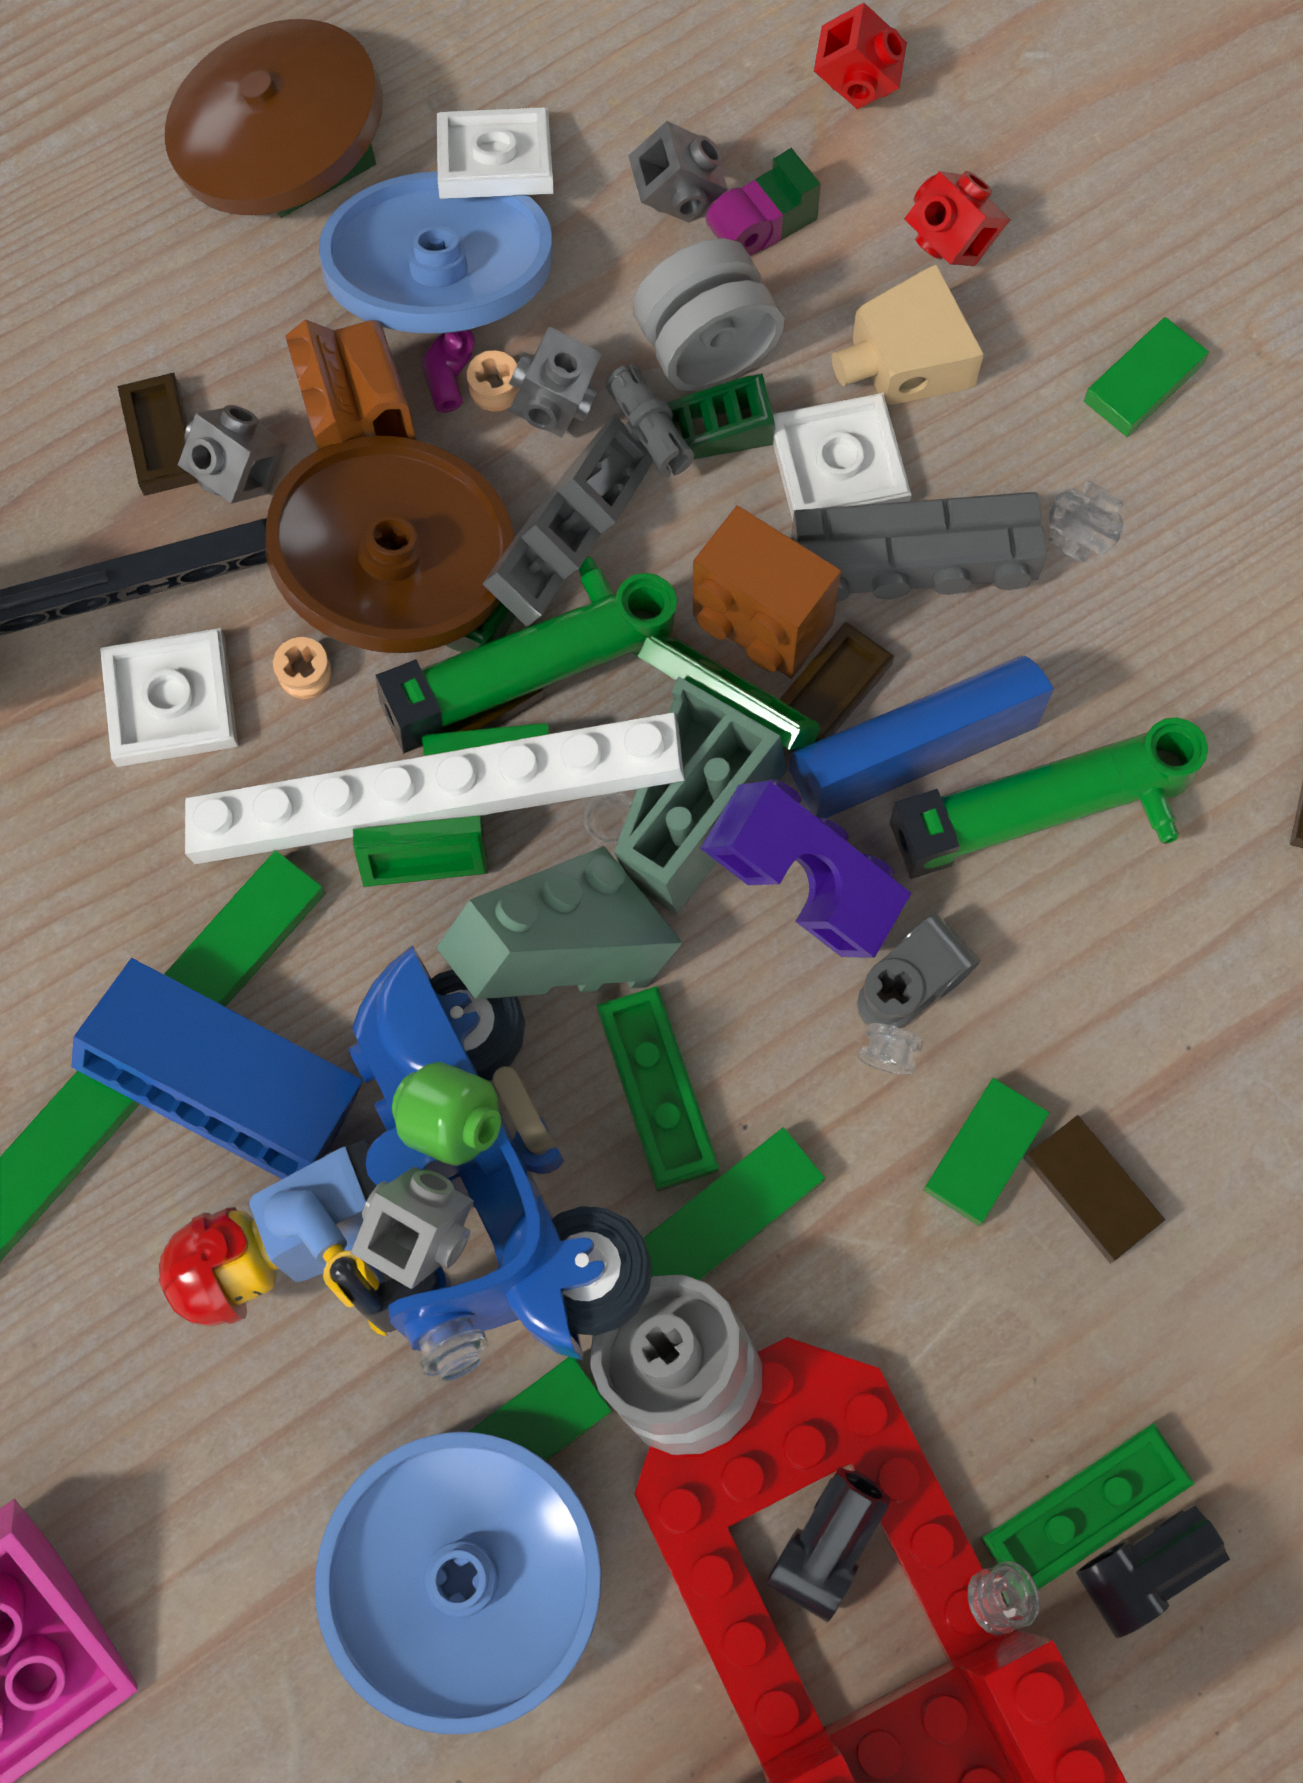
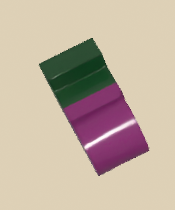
M791 147L773 158V166L770 171L742 188H733L718 197L707 212L706 224L718 239L726 238L740 242L749 255H752L759 250L767 249L817 220L821 183Z

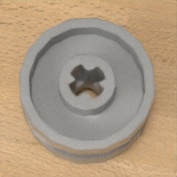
M726 238L704 240L677 251L658 264L641 282L633 299V315L646 339L656 348V358L667 379L680 390L701 391L737 379L757 366L775 348L784 332L785 317L772 294L764 284H761V274L749 253L740 242Z
M685 1275L651 1277L650 1291L638 1313L620 1328L592 1337L590 1367L599 1393L647 1445L672 1455L702 1454L730 1441L750 1420L761 1395L762 1362L752 1337L744 1325L739 1322L730 1304L708 1283Z

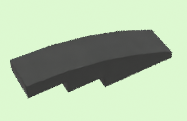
M616 415L606 422L567 469L482 583L525 626H529L542 616L563 581L580 568L600 534L616 523L654 462L642 442L632 438L626 425Z

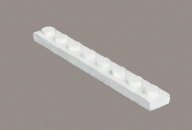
M673 712L186 798L185 854L194 864L352 838L353 829L481 816L685 781L678 722Z

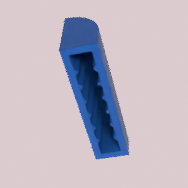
M1018 656L792 752L789 771L809 812L816 817L826 819L1036 729L1054 688L1047 676L1033 660L1027 656Z
M132 957L73 1037L72 1068L281 1179L326 1155L342 1127L363 1082L362 1079Z

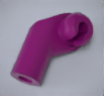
M470 329L442 333L423 358L422 369L435 409L438 412L449 413L455 411L463 403L456 378L470 360L472 350L476 344L475 337Z

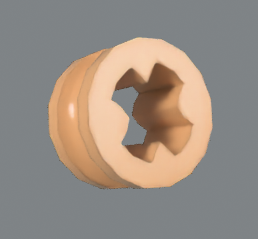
M497 350L485 351L477 355L469 363L467 380L470 396L480 408L495 412L511 407L519 389L509 385V381L517 366V363L510 355ZM496 374L498 379L503 381V385L498 388H492L491 384L485 380V377Z
M307 637L291 638L282 643L275 652L273 659L274 672L284 691L292 697L300 699L314 698L323 693L330 685L333 675L331 663L322 645L314 639ZM301 658L306 664L312 659L311 663L315 670L306 678L300 672L295 675L291 666Z

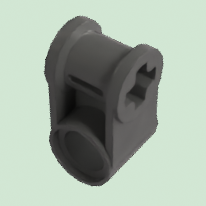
M935 913L914 928L892 952L869 971L865 984L859 992L857 1000L858 1013L863 1022L873 1030L883 1033L896 1032L905 1027L936 999H941L958 986L979 965L981 960L945 921ZM894 989L902 996L900 1001L893 998L886 1003L878 997L880 991L888 994Z

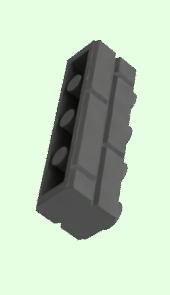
M1036 492L794 510L792 540L842 570L837 602L845 600L849 594L874 592L877 598L895 599L906 595L910 589L932 587L939 594L950 595L967 590L971 584L995 583L998 589H1019L1028 585L1031 580L1039 578L1046 559V545L1043 526H1041L1038 493Z

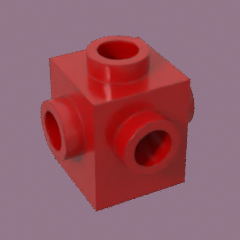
M863 2L821 26L814 72L852 106L859 109L879 98L888 96L900 88L907 42L896 29L890 27Z
M939 171L936 175L928 178L917 190L914 196L915 204L904 218L918 233L915 240L925 252L939 260L944 258L950 265L976 266L1011 219L989 199L992 189L980 177L970 171H964L963 174Z

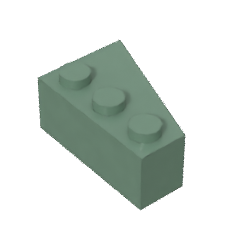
M679 676L672 691L673 702L669 713L674 712L679 726L685 781L637 789L614 851L619 864L640 891L675 914L679 913L717 863L716 860L700 848L739 784L768 781L770 779L779 781L787 771L780 735Z
M602 846L470 899L436 949L474 998L486 999L545 995L552 987L578 985L580 992L598 991L604 983L627 982L630 989L646 988L683 942L631 880L623 867L614 859L605 846Z

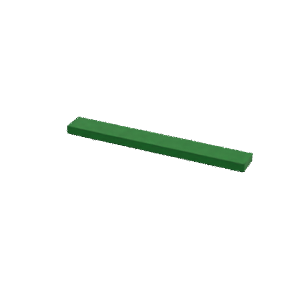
M274 850L164 975L226 1007L323 898L326 892L321 885L278 851ZM76 1071L0 1156V1262L140 1105L138 1102Z

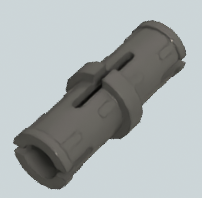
M630 364L628 371L625 365L614 370L606 381V388L628 420L626 428L632 438L642 442L644 447H646L662 476L670 477L671 470L668 465L672 469L674 476L685 471L694 460V453L673 425L674 423L671 420L673 419V413L666 401L657 399L646 383L638 366Z

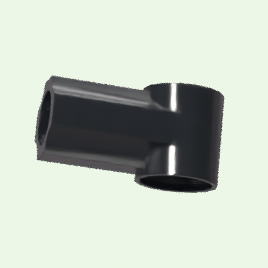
M839 1466L816 1502L814 1510L804 1528L801 1530L797 1527L775 1564L766 1585L828 1623L845 1597L859 1568L856 1562L888 1509L891 1498L879 1488L876 1482L858 1471L846 1470Z
M1193 1505L1174 1514L1132 1543L1129 1540L1123 1541L1104 1551L1079 1568L1076 1574L1115 1638H1121L1160 1616L1170 1606L1167 1600L1229 1561L1230 1558L1225 1550L1222 1538L1212 1523L1199 1511L1196 1505Z

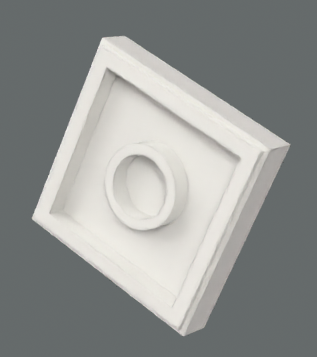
M548 108L437 113L439 198L554 194Z
M884 393L773 414V447L792 521L794 510L911 501L912 495Z
M221 628L100 648L111 760L116 767L238 747L226 639Z

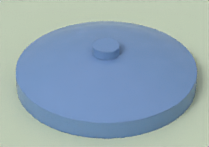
M438 171L415 173L388 179L353 195L341 204L327 220L319 241L323 278L335 300L346 310L365 321L377 320L385 328L411 333L457 332L500 320L517 311L535 297L546 283L553 263L550 223L541 207L528 195L440 199Z
M472 1432L443 1433L417 1439L384 1455L364 1471L343 1495L329 1520L319 1548L315 1575V1600L319 1626L326 1647L344 1679L360 1697L385 1716L403 1725L438 1734H468L497 1728L520 1718L545 1701L565 1681L584 1653L594 1630L602 1593V1566L596 1533L581 1499L558 1470L531 1450L506 1439Z

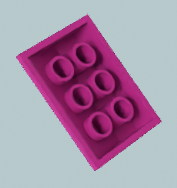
M13 1499L0 1509V1783H13L138 1691L135 1679L57 1551L16 1499Z

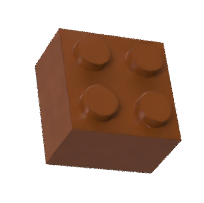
M736 505L693 560V616L696 617L700 627L709 635L720 640H724L727 637L746 649L748 657L760 668L769 672L778 670L790 679H793L833 626L842 570Z

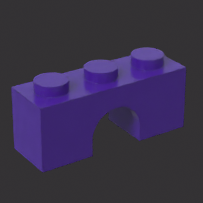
M774 779L739 784L700 849L747 885L780 884L794 861H797L803 867L808 877L809 894L795 922L840 957L875 958L911 895V892L893 879L894 870L884 861L868 854H862L847 842L849 836L842 827L828 819L814 816L800 805L802 801L801 796L787 784Z

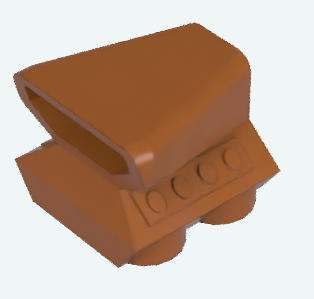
M305 319L285 335L318 449L330 444L342 443L347 439L365 436H396L416 440L408 404L381 322L370 320L332 330Z

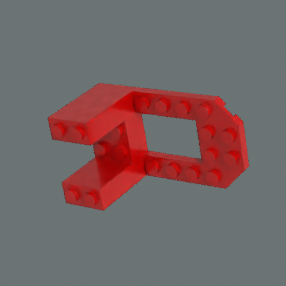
M786 1337L758 1351L762 1362V1392L750 1420L730 1441L702 1454L672 1455L652 1446L649 1447L634 1496L760 1761L767 1783H1127L1054 1641L1013 1628L880 1368ZM850 1465L852 1471H858L876 1482L879 1488L891 1498L890 1505L879 1525L948 1661L823 1727L728 1527L834 1473L839 1466L843 1468Z

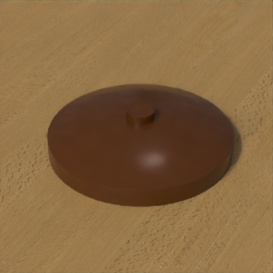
M287 19L248 29L225 41L205 56L190 71L177 90L171 102L165 124V146L169 161L190 193L202 203L216 210L237 215H264L299 206L321 195L337 184L354 168L368 150L375 137L382 116L383 91L381 82L364 47L355 37L335 25L310 19Z
M365 436L347 439L342 443L330 444L315 451L295 465L283 478L271 499L268 509L265 537L266 557L272 578L281 595L301 618L317 630L340 642L361 649L384 653H412L431 650L453 643L477 629L489 618L500 601L482 583L513 541L514 531L507 509L498 493L467 462L444 449L422 441L396 436Z

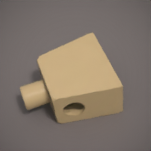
M937 265L928 267L861 305L855 315L852 337L854 345L832 353L833 369L839 383L843 387L870 377L878 393H884L886 404L889 405L975 387L984 355Z

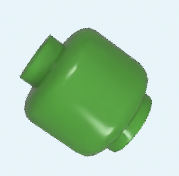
M439 1061L422 1066L416 1072L410 1073L402 1080L393 1097L392 1113L395 1119L397 1134L407 1147L441 1162L455 1166L473 1160L479 1153L488 1149L499 1134L501 1116L499 1114L498 1096L492 1084L484 1078Z

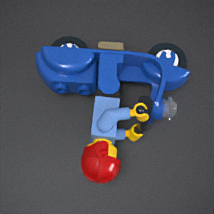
M412 945L389 963L372 983L359 1006L352 1027L358 1043L348 1048L364 1081L369 1083L376 1079L385 1097L374 1104L387 1132L379 1136L372 1145L366 1139H363L348 1147L344 1146L254 1194L249 1200L254 1219L247 1212L237 1210L236 1207L225 1208L212 1215L210 1213H202L192 1218V1221L171 1236L160 1256V1277L158 1280L164 1296L174 1312L193 1324L210 1327L224 1323L235 1324L246 1318L247 1302L270 1292L274 1288L277 1269L283 1271L295 1282L305 1281L323 1274L325 1284L347 1307L355 1306L368 1319L370 1327L377 1334L388 1336L387 1332L397 1329L408 1339L412 1350L422 1351L423 1357L419 1362L424 1375L433 1376L440 1374L443 1381H451L470 1373L481 1364L482 1360L479 1354L488 1345L484 1331L517 1320L522 1322L538 1342L560 1355L583 1360L579 1334L596 1336L620 1328L638 1313L648 1295L651 1283L652 1262L646 1242L628 1219L607 1208L580 1206L561 1212L553 1218L530 1172L537 1174L551 1173L561 1166L564 1159L536 1106L530 1100L519 1076L510 1067L522 1048L525 1031V1019L518 997L475 999L453 969L438 973L431 978L423 961ZM444 1062L488 1081L493 1080L517 1131L513 1139L499 1111L501 1127L494 1143L488 1149L479 1153L473 1160L458 1166L450 1165L409 1148L402 1142L397 1134L395 1119L393 1118V1097L402 1080L410 1073L416 1072L422 1066L429 1063ZM413 1166L420 1170H430L443 1175L451 1181L455 1190L465 1196L469 1194L470 1198L474 1200L473 1204L494 1246L499 1264L497 1269L481 1278L452 1287L448 1273L441 1266L412 1289L395 1279L386 1281L378 1269L351 1254L364 1221L362 1211L367 1199L380 1182L386 1181L390 1183Z

